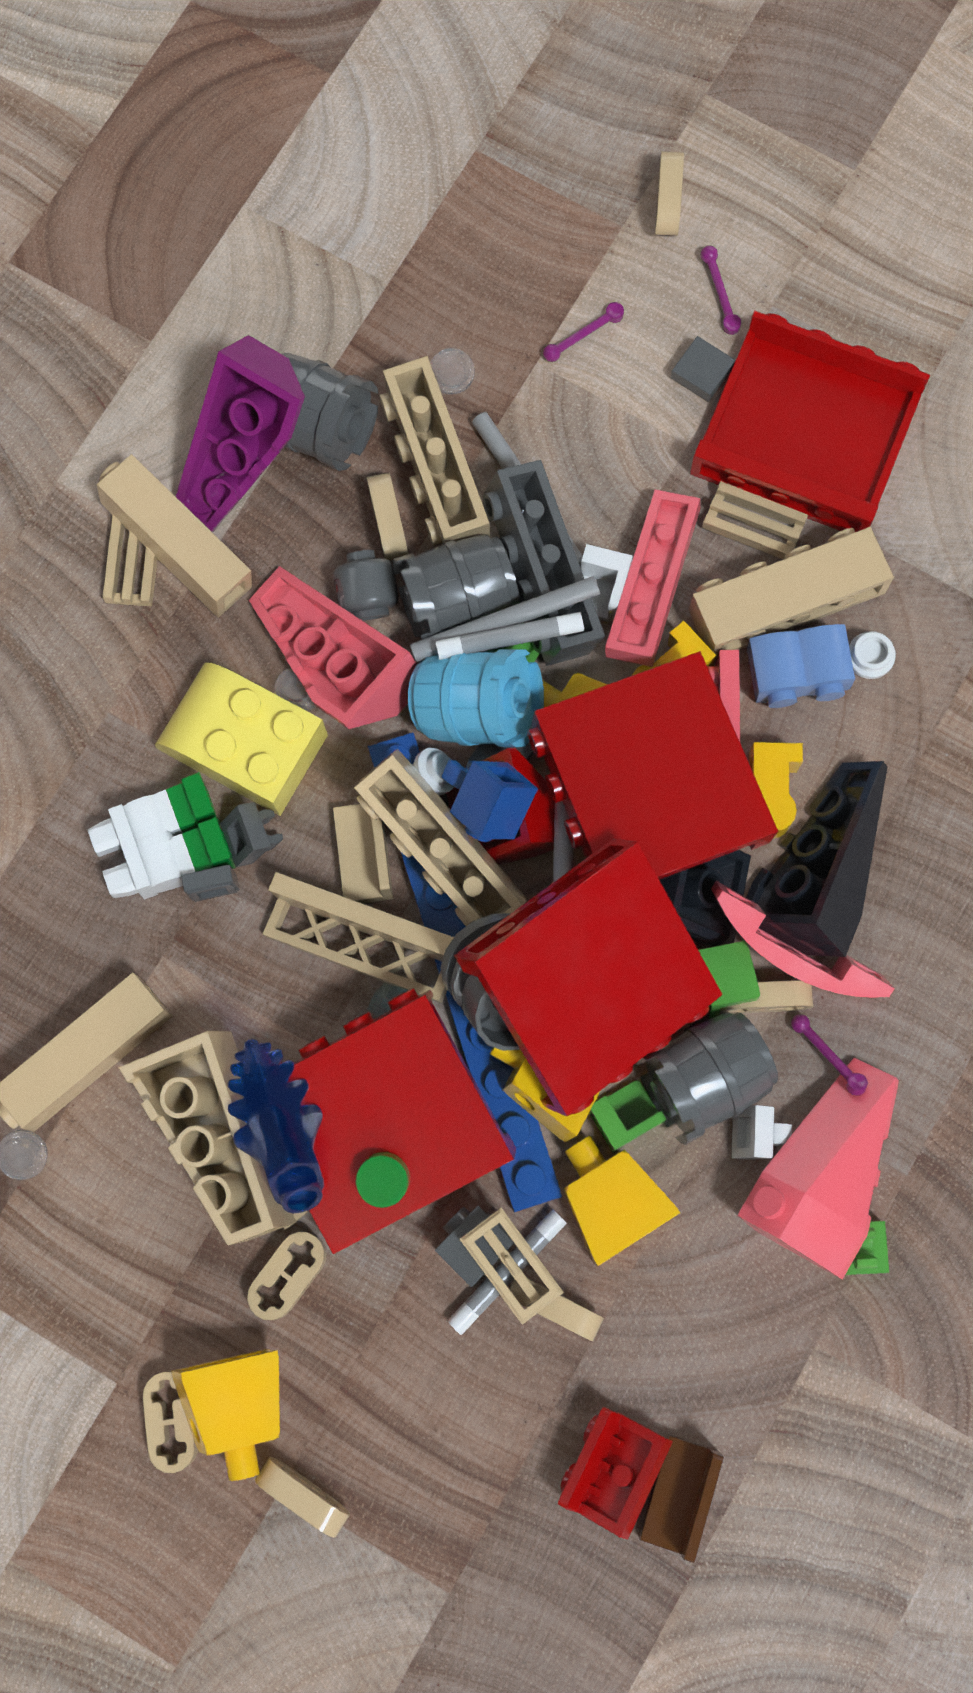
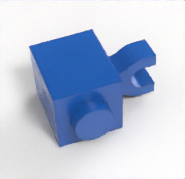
M448 760L441 776L450 785L459 789L450 813L465 825L464 829L468 835L483 842H490L492 839H515L538 790L535 785L508 762L468 761L466 768H464L456 760Z

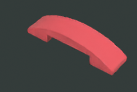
M717 881L712 886L711 890L718 904L737 932L755 951L787 974L820 989L855 997H890L895 988L883 975L848 955L846 957H839L831 969L760 929L759 926L766 915L758 904Z

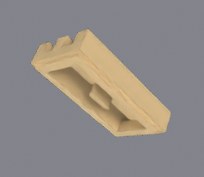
M720 481L716 495L703 521L702 528L784 560V556L795 548L808 515ZM724 500H726V501H728V502H731V503H734V504H736V505H739V506H741V507L747 508V509L752 510V511H754V512H757V513H759V514L765 515V516L770 517V518H772V519H775V520H777V521L783 522V523L788 524V525H790V526H793V528H792V527H789V526H787V525L781 524V523H779V522H776V521H774V520H771V519H769V518L763 517V516H761V515H758V514H756V513H753V512H751V511L745 510V509L740 508V507H738V506H735V505H732V504H730V503H727V502H725ZM718 513L724 514L758 530H765L788 539L786 544L717 518Z
M112 515L103 600L108 604L152 606L158 559L146 547L141 595L133 594L140 541L130 530L122 593H117L124 526Z
M501 1207L487 1219L480 1222L470 1232L459 1238L522 1325L564 1293ZM498 1223L501 1224L548 1288V1291L542 1296L538 1294L491 1230ZM481 1236H484L531 1300L532 1304L523 1309L475 1243Z

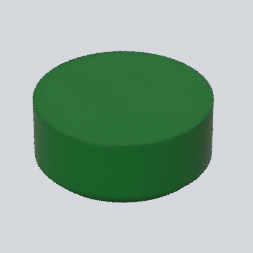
M380 1152L368 1157L359 1168L356 1176L357 1190L362 1199L368 1204L380 1208L390 1207L398 1203L405 1195L410 1182V1174L405 1162L398 1156L388 1152Z

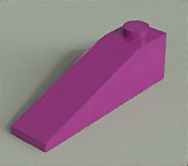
M250 335L218 351L176 493V498L211 532L217 529L292 438L305 399L289 358Z

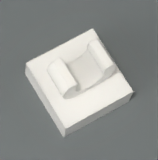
M758 1105L748 1107L744 1110L743 1114L733 1119L732 1158L745 1160L773 1158V1146H780L786 1143L792 1135V1125L774 1123V1107Z

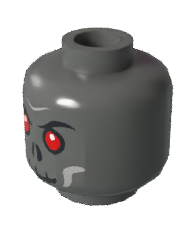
M362 550L346 554L347 563L339 565L333 572L337 604L362 621L389 616V608L395 606L399 599L392 562L384 558H375L374 550Z

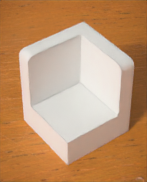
M586 544L581 561L582 574L584 579L595 576L601 594L592 597V601L599 620L613 623L633 556Z

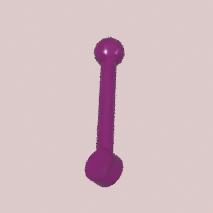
M707 245L701 250L700 256L702 261L708 264L725 316L722 325L723 330L729 335H734L740 330L741 319L738 315L733 314L716 262L718 251L714 246Z
M617 302L610 303L606 308V313L560 343L548 344L543 350L544 358L548 362H555L560 358L561 352L606 323L620 322L624 316L623 306Z
M795 1015L791 1019L792 1029L797 1033H803L847 1080L846 1088L849 1093L855 1096L862 1095L868 1085L866 1077L860 1073H853L810 1027V1020L806 1015Z

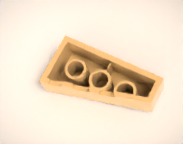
M206 1031L118 1067L126 1081L133 1083L144 1101L141 1103L150 1120L156 1121L171 1145L168 1147L177 1164H182L195 1184L193 1190L228 1246L258 1238L296 1223L264 1126L245 1093L250 1085L231 1031Z

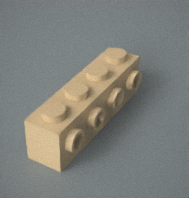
M428 356L383 370L386 393L379 395L380 402L387 421L396 420L400 434L395 435L394 439L402 463L411 461L415 475L409 477V481L417 504L426 502L431 517L424 519L432 545L441 544L442 546L445 542L458 541L487 534L490 538L489 520Z
M868 527L858 532H855L853 528H849L834 534L828 539V543L811 549L810 545H803L788 552L784 556V560L771 565H767L766 562H758L741 571L740 576L726 582H723L721 578H717L702 584L696 589L697 593H694L692 596L689 612L701 639L716 654L717 658L720 650H739L747 647L749 639L752 637L789 631L886 593L894 576L872 528Z
M398 748L363 777L354 787L360 794L357 800L363 809L375 820L380 817L393 832L390 834V838L396 847L408 858L413 855L423 866L425 871L422 874L426 881L438 894L446 893L457 906L455 909L457 916L465 926L474 920L490 914L512 913L526 903V896L477 839L466 833L465 826L450 813L451 809Z

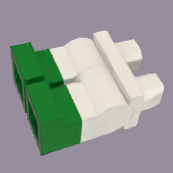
M200 772L181 779V784L153 795L135 799L124 806L121 804L108 809L111 818L88 829L92 845L99 857L120 849L123 850L126 863L102 871L109 893L113 898L139 893L145 900L158 895L159 892L183 886L181 875L230 865L232 869L236 868Z

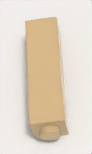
M132 454L122 463L115 462L103 471L99 482L96 484L101 504L126 529L130 530L145 547H148L155 554V557L217 618L252 588L251 570Z
M131 973L0 1082V1116L13 1129L20 1126L22 1129L35 1132L173 1015L144 980L135 973Z

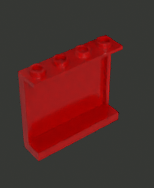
M754 310L749 330L703 440L700 439L695 451L690 475L719 485L720 481L805 513L808 515L807 519L839 531L853 528L855 532L866 529L871 526L880 499L930 374L920 371L918 367L904 361L894 362L878 356L874 351L865 346H851L834 340L824 331L817 329L807 330L789 323L780 315L773 313L763 314Z
M701 651L534 711L532 729L527 730L531 748L537 758L542 756L545 758L550 770V774L545 775L549 792L555 803L563 802L569 819L564 820L568 839L574 849L581 847L585 859L612 839L636 841L640 844L660 880L750 846L751 850L769 844L779 832Z
M612 839L454 955L464 973L478 977L545 1089L547 1096L541 1100L544 1107L567 1117L589 1107L598 1092L610 1083H616L626 1078L632 1072L635 1063L648 1053L664 1048L671 1041L672 1034L686 1023H692L706 1015L709 1011V1005L723 995L640 844L636 841Z
M414 988L403 992L387 1002L391 1009L390 1011L373 1019L370 1012L362 1014L343 1025L342 1027L346 1034L330 1043L325 1035L298 1049L302 1058L287 1066L283 1065L281 1059L265 1066L254 1073L257 1082L245 1091L332 1254L368 1237L515 1158L517 1149L508 1132L503 1134L433 1005L431 999L434 995L430 989L420 995L417 994ZM380 1152L392 1153L401 1158L407 1165L410 1174L409 1186L403 1198L395 1205L385 1208L375 1207L365 1202L356 1186V1176L363 1162L371 1155Z

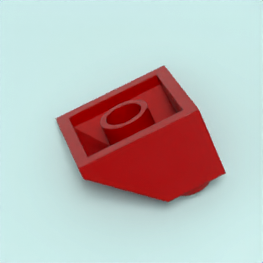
M507 748L482 760L508 762L535 785L538 790L515 839H492L490 842L477 841L498 865L537 857L554 850V800L551 797L546 780L516 748ZM455 787L446 793L450 809L459 792V789Z

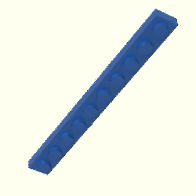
M412 732L368 746L374 768L397 748L413 764L416 756L420 753L414 733ZM401 852L424 927L455 937L458 932L466 927L455 912L456 904L446 893L440 895L430 886L422 874L425 869L413 855L408 858ZM435 959L440 974L442 961ZM447 990L446 997L470 1073L503 1134L508 1132L517 1149L514 1160L500 1167L514 1213L562 1198L538 1120L503 1091L514 1068L490 1055L492 1046L485 1043L465 1016L464 1011Z

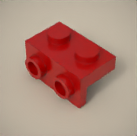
M603 1407L600 1413L595 1415L588 1423L583 1436L585 1445L576 1463H573L566 1470L560 1485L562 1494L558 1500V1505L566 1510L581 1514L620 1538L629 1539L673 1441L622 1413Z

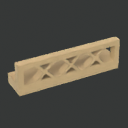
M275 873L268 891L278 899L264 929L263 935L265 937L401 989L409 990L414 988L418 995L430 989L434 995L431 1000L442 1004L447 988L443 984L441 971L434 988L416 981L410 965L427 957L442 961L445 950L454 937L283 874ZM290 905L306 911L312 927L295 935L280 931ZM316 915L328 920L318 923ZM342 924L350 928L355 944L336 952L328 948L323 932ZM359 931L372 936L362 940ZM316 936L319 945L309 942L307 939ZM384 940L393 943L400 960L383 968L373 966L366 949ZM403 947L416 953L406 957ZM359 952L363 961L349 956ZM404 968L407 978L394 974V972Z

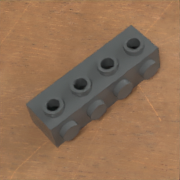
M537 460L497 470L484 492L483 507L489 521L495 522L500 536L499 539L510 560L518 587L520 603L583 580L584 576L542 461ZM592 598L530 620L532 622L581 612L584 631L532 642L535 651L538 654L542 653L546 666L589 655L605 638Z

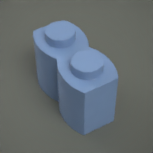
M845 624L817 626L800 631L775 632L749 639L747 653L756 703L768 702L770 708H782L797 703V697L816 696L817 701H831L843 697L845 690L851 689L855 681Z

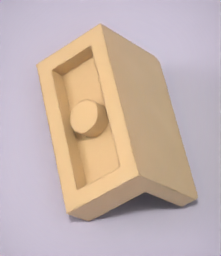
M360 804L334 807L343 897L359 903L394 899L384 822L380 817L377 820L373 819Z

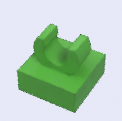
M885 1221L870 1222L868 1235L845 1275L889 1273Z

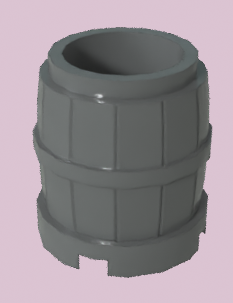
M283 353L282 355L289 358L305 395L292 438L285 445V448L292 452H301L316 457L323 465L335 470L348 469L351 464L344 461L349 458L351 453L360 456L373 432L378 415V406L370 403V391L378 394L377 386L372 381L358 375H346L335 370L328 363L321 360H311L299 355Z
M487 534L458 541L452 540L417 556L411 553L393 559L395 575L401 573L405 582L404 586L398 587L400 597L415 638L421 636L420 640L520 603L513 569L498 536L489 538Z
M726 1012L698 1025L693 1024L685 1028L682 1034L671 1039L664 1048L648 1053L636 1063V1066L644 1062L646 1063L648 1073L640 1077L643 1086L657 1111H662L667 1120L664 1124L669 1127L676 1123L684 1132L675 1137L684 1145L703 1136L705 1129L743 1114L745 1109L771 1093L773 1085L778 1082L777 1068L766 1043L751 1021L739 1012L735 1014Z

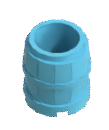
M526 649L462 653L443 660H439L438 654L426 657L425 660L420 661L416 665L410 677L408 708L411 720L418 731L432 740L458 743L461 746L494 743L498 747H525L529 743L527 730L531 727L534 711L544 708V686L541 670L537 662L527 661L525 656L530 653Z

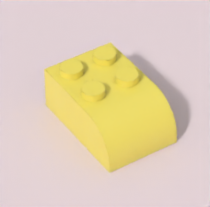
M204 663L155 743V746L161 752L281 816L328 734L321 718L233 671L213 663Z

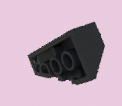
M884 761L842 762L809 806L810 813L812 814L797 835L789 832L780 844L785 850L770 871L765 868L761 869L747 893L746 898L758 904L766 915L759 928L806 955L846 957L864 908L888 768Z

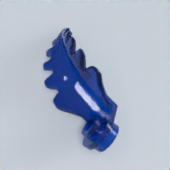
M250 1039L244 1043L243 1050L234 1055L235 1059L240 1062L230 1066L231 1073L241 1078L231 1079L227 1083L230 1091L244 1096V1098L228 1105V1112L231 1116L247 1123L234 1133V1144L238 1149L250 1155L264 1166L274 1200L282 1205L286 1212L303 1213L317 1206L323 1197L324 1180L313 1150L323 1113L318 1105H301L309 1088L307 1080L299 1079L287 1082L294 1070L293 1061L287 1060L278 1065L283 1058L281 1049L270 1052V1042L260 1044L257 1040Z

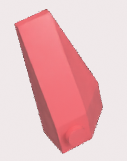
M280 566L249 599V602L280 648L315 706L346 728L353 729L395 717L408 704V687L411 674L417 665L416 661L409 651Z
M853 1058L847 1067L853 1073H860L866 1077L868 1081L866 1091L860 1096L852 1095L846 1088L847 1080L840 1074L762 1171L737 1215L759 1234L842 1280L868 1235L871 1217L868 1213L873 1189L878 1187L881 1172L878 1169L883 1140L888 1138L899 1080L896 1077L856 1058Z

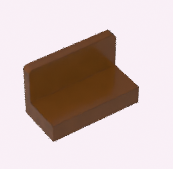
M668 1434L667 1438L673 1441L654 1482L639 1539L679 1553L683 1560L694 1563L724 1456L718 1450Z

